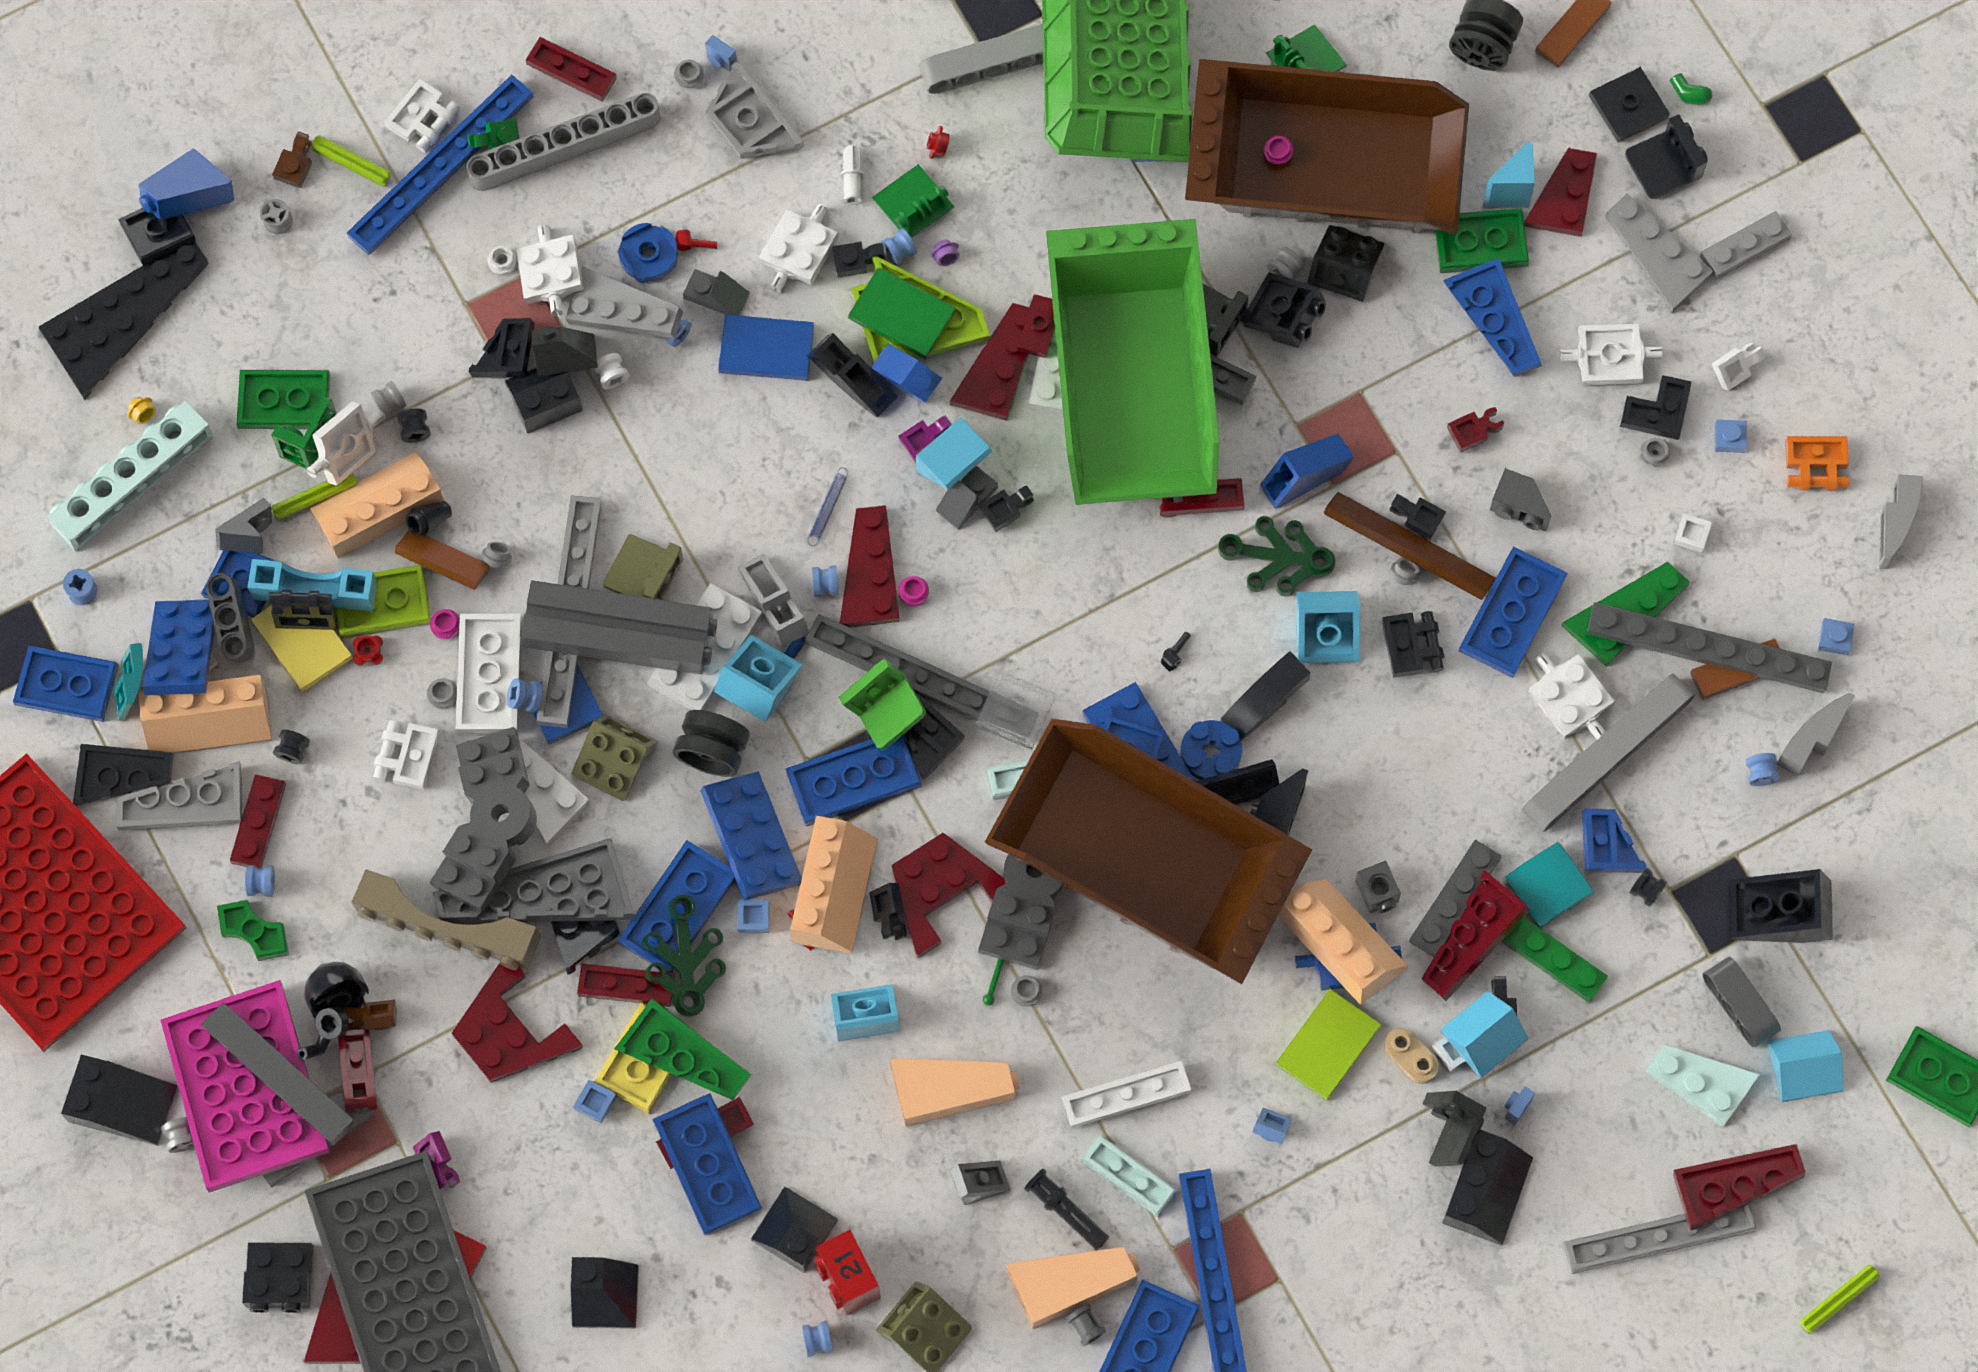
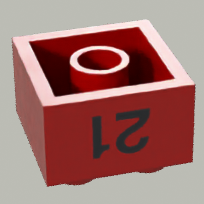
M851 1230L816 1246L817 1257L813 1258L816 1263L815 1267L823 1282L829 1280L831 1284L828 1286L829 1294L837 1310L843 1307L846 1315H849L881 1298L879 1285Z

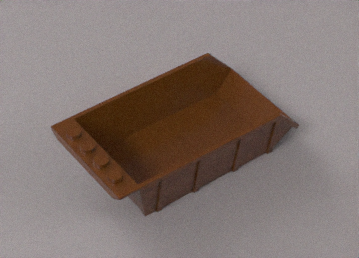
M1199 59L1185 200L1219 204L1227 212L1243 214V217L1261 215L1298 219L1297 222L1304 223L1305 220L1354 224L1358 225V228L1374 226L1406 229L1418 234L1420 231L1441 230L1452 235L1458 234L1469 103L1437 81ZM1274 136H1284L1293 145V156L1290 161L1283 165L1270 163L1264 155L1266 142Z
M1051 719L985 840L987 845L1016 857L1015 861L1018 863L1028 864L1066 886L1065 890L1071 893H1078L1121 918L1120 921L1126 925H1134L1171 946L1170 950L1173 952L1182 953L1198 960L1241 985L1313 850L1100 726L1059 719Z

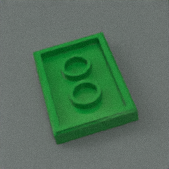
M1522 208L1460 213L1458 234L1452 235L1441 230H1435L1440 273L1467 271L1499 258L1503 268L1528 267L1529 265Z
M878 267L848 314V319L926 360L955 314L956 308Z
M240 370L237 428L275 429L276 425H279L285 429L287 426L295 429H308L325 397L329 398L330 371Z
M1915 1026L1885 1081L1970 1128L1978 1114V1060L1922 1028Z

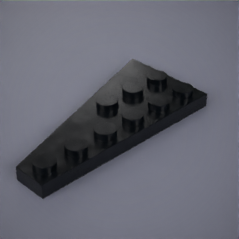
M196 242L183 245L178 250L139 267L38 326L43 337L84 400L92 393L91 389L100 379L103 381L110 373L109 369L119 358H124L154 325L153 321L161 312H166L172 305L171 301L182 290H186L208 266L209 263Z

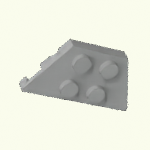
M738 60L734 61L731 66L732 70L725 82L722 81L717 90L716 98L711 101L706 110L707 118L732 149L742 159L804 147V141L740 62Z

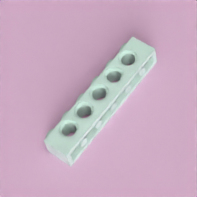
M186 401L180 405L173 406L167 411L165 418L157 424L150 425L143 432L142 437L134 444L126 445L116 459L111 463L102 465L91 480L77 486L72 496L64 502L57 503L47 516L50 524L77 551L213 436L209 425ZM172 432H181L179 437L175 439L168 438ZM158 451L155 457L145 458L148 452ZM128 470H135V473L131 477H122L124 472ZM103 490H112L110 495L106 497H99L100 493ZM89 509L86 515L82 517L76 516L79 510Z

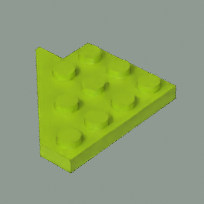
M873 257L875 270L879 267L956 308L955 314L928 357L990 339L989 330L981 308L879 257ZM868 283L851 287L855 303ZM862 326L873 363L887 344L894 346L917 360L922 359L918 355Z

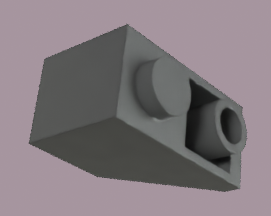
M1505 468L1492 499L1490 510L1502 519H1515L1523 522L1524 526L1529 529L1547 531L1552 515L1534 479Z

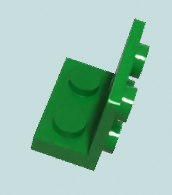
M325 397L304 436L293 427L287 426L285 429L276 425L271 436L280 458L305 469L318 460L319 456L313 434L337 415L332 399Z

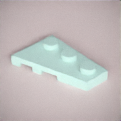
M1663 1045L1645 1071L1723 1127L1760 1076V1074L1668 1045Z

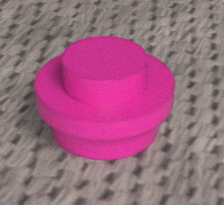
M1274 136L1264 146L1266 159L1274 165H1283L1290 161L1293 156V145L1284 136Z
M918 576L907 577L899 585V597L909 606L921 605L928 598V584Z
M442 609L432 616L430 628L436 637L450 639L459 632L460 618L454 611Z

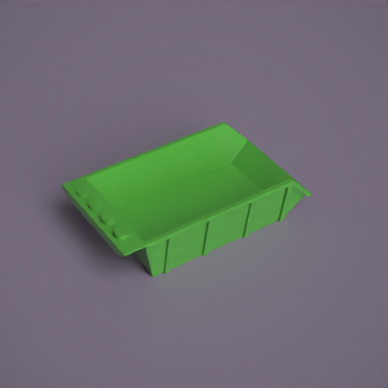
M1042 0L1045 138L1057 154L1189 162L1192 109H1189L1191 59H1188L1187 54L1189 4H1186V0Z
M1196 219L1046 231L1066 450L1075 504L1216 494L1220 443Z

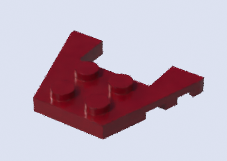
M941 833L891 865L895 883H899L904 914L917 958H920L941 944V939L925 916L977 883L992 903L996 889L1006 884L1001 875L945 833Z
M500 962L452 1031V1036L490 1083L529 1069L528 1067L544 1061L549 1062L557 1059V1056L571 1051L573 1053L583 1048L582 1043L565 1023L540 1043L537 1042L501 998V996L526 978V976L519 967L517 970H511L502 966Z

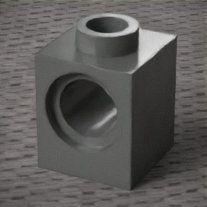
M1387 861L1357 871L1356 883L1370 913L1377 910L1379 913H1385L1397 906L1396 903L1399 902L1401 893ZM1381 884L1386 887L1388 892L1384 895H1377L1372 891L1371 887Z

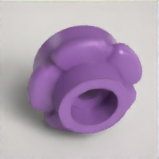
M950 240L939 241L935 244L931 256L937 261L939 266H948L959 259L960 254L957 250L959 245L956 242L951 243Z

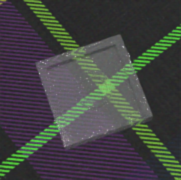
M999 671L976 722V728L1033 750L1056 698V693Z

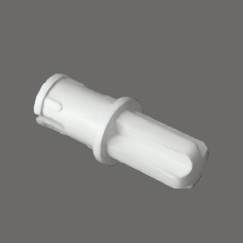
M848 145L843 150L844 171L841 172V178L844 180L843 201L846 204L855 205L862 202L861 179L864 178V172L861 171L860 147Z

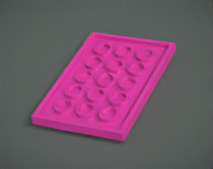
M280 980L161 1019L204 1183L209 1193L330 1153L328 1142L320 1133L201 1026L224 1002L309 1079L305 1061L300 1060L297 1056V1051L301 1047L284 987Z

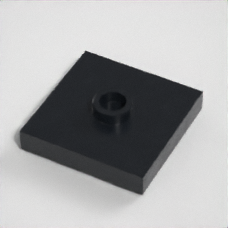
M1641 67L1601 85L1589 93V97L1617 142L1668 119L1670 115Z
M141 208L118 219L142 266L178 250L183 245H189L196 241L194 233L183 215L160 220L152 212L148 213Z

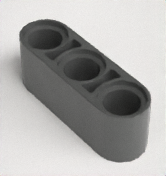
M223 573L215 574L207 582V594L220 650L226 658L237 662H245L253 656L254 643L241 586L236 579ZM228 581L229 591L226 595L220 596L218 593L220 584ZM234 610L236 613L234 623L226 625V614ZM241 640L243 648L240 653L234 655L232 653V645L235 641Z
M1732 957L1725 958L1702 973L1706 985L1750 1046L1755 1048L1781 1031L1780 1024L1775 1015Z

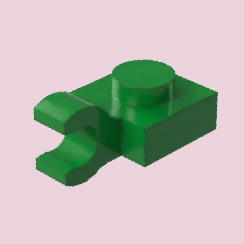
M516 118L485 123L486 132L467 135L469 147L489 145V150L520 139Z

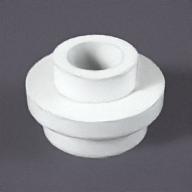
M497 246L488 254L487 263L492 272L505 275L515 269L517 257L511 248ZM501 258L508 260L507 263L502 265L497 262Z

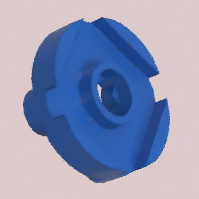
M651 223L637 224L624 233L618 249L619 260L623 270L639 283L662 279L676 267L678 261L677 243L672 233L663 226L660 228L652 226ZM644 247L656 250L652 257L641 256Z
M1216 720L1198 721L1185 733L1181 743L1180 755L1191 775L1202 780L1237 770L1242 756V744L1238 732L1226 723ZM1210 744L1216 745V749L1220 750V753H1215L1213 758L1207 757V752L1203 751V748L1208 747Z

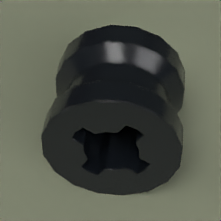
M415 408L398 414V424L402 426V431L400 432L402 441L415 443L430 437V428L425 423L427 420L426 410Z
M281 730L279 735L281 741L274 748L273 755L292 764H302L304 759L302 753L309 746L310 739L295 731Z
M1646 868L1629 893L1633 896H1640L1644 899V904L1651 907L1668 882L1664 879H1657L1653 876V872Z

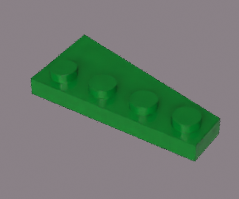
M1667 561L1597 603L1657 617L1688 587L1690 581ZM1591 605L1562 623V627L1601 663L1607 666L1628 644L1586 634L1593 606Z
M654 999L649 1001L614 1048L621 1053L632 1056L731 1100L735 1099L752 1076L750 1072Z

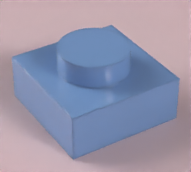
M712 35L705 43L707 58L716 67H724L730 72L733 62L737 60L736 50Z
M1716 419L1715 452L1745 453L1747 449V421Z
M1824 618L1818 650L1848 656L1851 651L1854 623Z
M769 899L738 900V933H769Z
M588 1080L573 1107L574 1110L602 1124L617 1095Z
M1524 1086L1520 1094L1514 1091L1504 1106L1508 1109L1505 1119L1516 1125L1531 1103L1535 1092Z
M1263 1107L1254 1126L1253 1133L1260 1135L1267 1141H1275L1282 1144L1292 1119Z

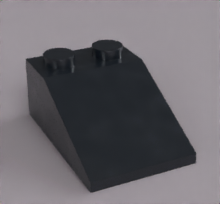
M1821 869L1730 879L1732 940L1794 943L1833 940L1832 881Z
M81 1054L61 1114L69 1123L158 1146L162 1135L161 1127L166 1122L177 1085L113 1062Z

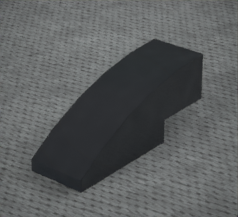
M834 333L827 335L807 355L838 387L876 418L898 397L858 354H853Z
M1289 651L1265 672L1229 708L1220 720L1234 728L1239 734L1240 741H1243L1284 706L1291 695L1309 681L1311 672Z

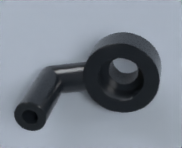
M333 1006L323 1009L318 1013L315 1024L320 1035L315 1044L298 1049L297 1056L300 1060L324 1054L331 1039L341 1037L347 1032L349 1020L344 1010Z

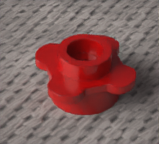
M939 126L936 132L929 134L926 149L931 150L929 154L930 159H933L935 154L944 156L947 151L950 135L943 132V126Z
M377 635L373 637H356L353 640L355 649L354 663L358 666H362L364 663L380 664L383 661V655L381 654L382 638ZM367 648L371 649L369 653L365 652Z

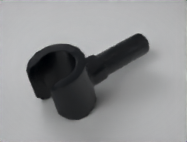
M1186 631L1172 648L1166 649L1163 653L1161 664L1169 672L1173 671L1182 661L1177 653L1191 637L1190 633Z

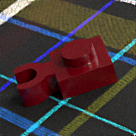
M1496 407L1487 409L1481 418H1478L1474 411L1448 423L1447 429L1460 453L1488 440L1487 431L1497 433L1503 429V420L1498 423H1492L1489 420L1490 417L1496 415Z

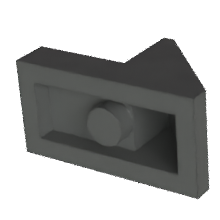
M694 269L683 292V298L722 314L740 316L750 295L748 290L723 271H720L718 276L715 277L697 269Z
M975 466L961 481H958L947 490L936 508V512L959 530L979 509V504L986 501L996 491L998 483L978 466Z
M263 498L215 529L216 546L220 550L263 553V540L259 533L266 530L272 523L271 504Z
M1000 1160L957 1164L950 1168L955 1188L964 1205H969L1011 1190Z

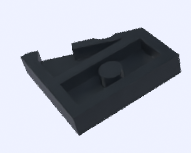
M531 318L502 319L495 330L494 336L482 348L485 353L476 365L471 364L468 372L472 378L526 377L532 344V331H534L535 326Z
M919 696L918 698L925 708L926 714L924 718L905 733L920 776L925 780L965 739V735L922 696Z
M616 920L551 922L567 975L575 972V965L586 956L592 958L600 951L603 945L610 943L620 935Z

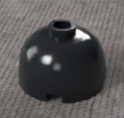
M330 962L321 964L311 973L305 983L304 998L313 1018L316 1019L321 1010L333 1006L341 1009L347 1007L361 1008L365 1003L363 996L365 993L369 994V989L356 968L345 962Z

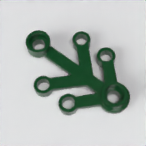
M1261 516L1256 520L1255 530L1260 536H1266L1274 548L1243 544L1240 537L1235 534H1226L1219 541L1218 552L1225 560L1233 561L1240 556L1273 561L1259 572L1249 574L1247 588L1252 592L1262 591L1265 582L1291 564L1303 567L1290 577L1284 576L1278 580L1277 592L1283 597L1291 596L1294 593L1295 587L1310 576H1327L1335 567L1336 560L1334 554L1325 547H1316L1303 531L1302 523L1297 520L1287 523L1285 535L1289 540L1297 541L1305 553L1293 551L1275 529L1273 520L1268 516ZM1266 522L1270 528L1263 530L1259 527V524ZM1297 527L1300 530V532L1298 534H1292L1290 533L1289 528ZM1233 546L1236 551L1234 553H1227L1225 548ZM1322 559L1326 564L1319 567L1315 564V561ZM1257 578L1261 581V584L1254 586L1250 581ZM1282 583H1289L1292 588L1290 590H1283L1280 585Z
M679 895L673 898L668 905V912L675 919L678 954L663 941L662 936L657 932L646 934L642 939V945L649 952L655 951L680 973L681 985L666 974L665 967L660 963L649 965L645 970V977L652 983L658 982L674 996V1007L680 1015L693 1017L698 1015L704 1008L705 999L703 994L715 979L723 976L726 971V965L722 960L713 959L706 964V973L694 985V970L713 948L722 943L723 934L717 928L707 930L703 934V941L691 954L688 918L695 912V903L689 896ZM676 904L683 905L685 909L683 914L676 912ZM709 933L716 934V943H711L709 941ZM650 936L656 938V947H652L648 944V938ZM713 963L719 965V974L712 972L711 966ZM652 967L659 969V978H654L651 975ZM685 996L692 998V1007H687L684 1004Z

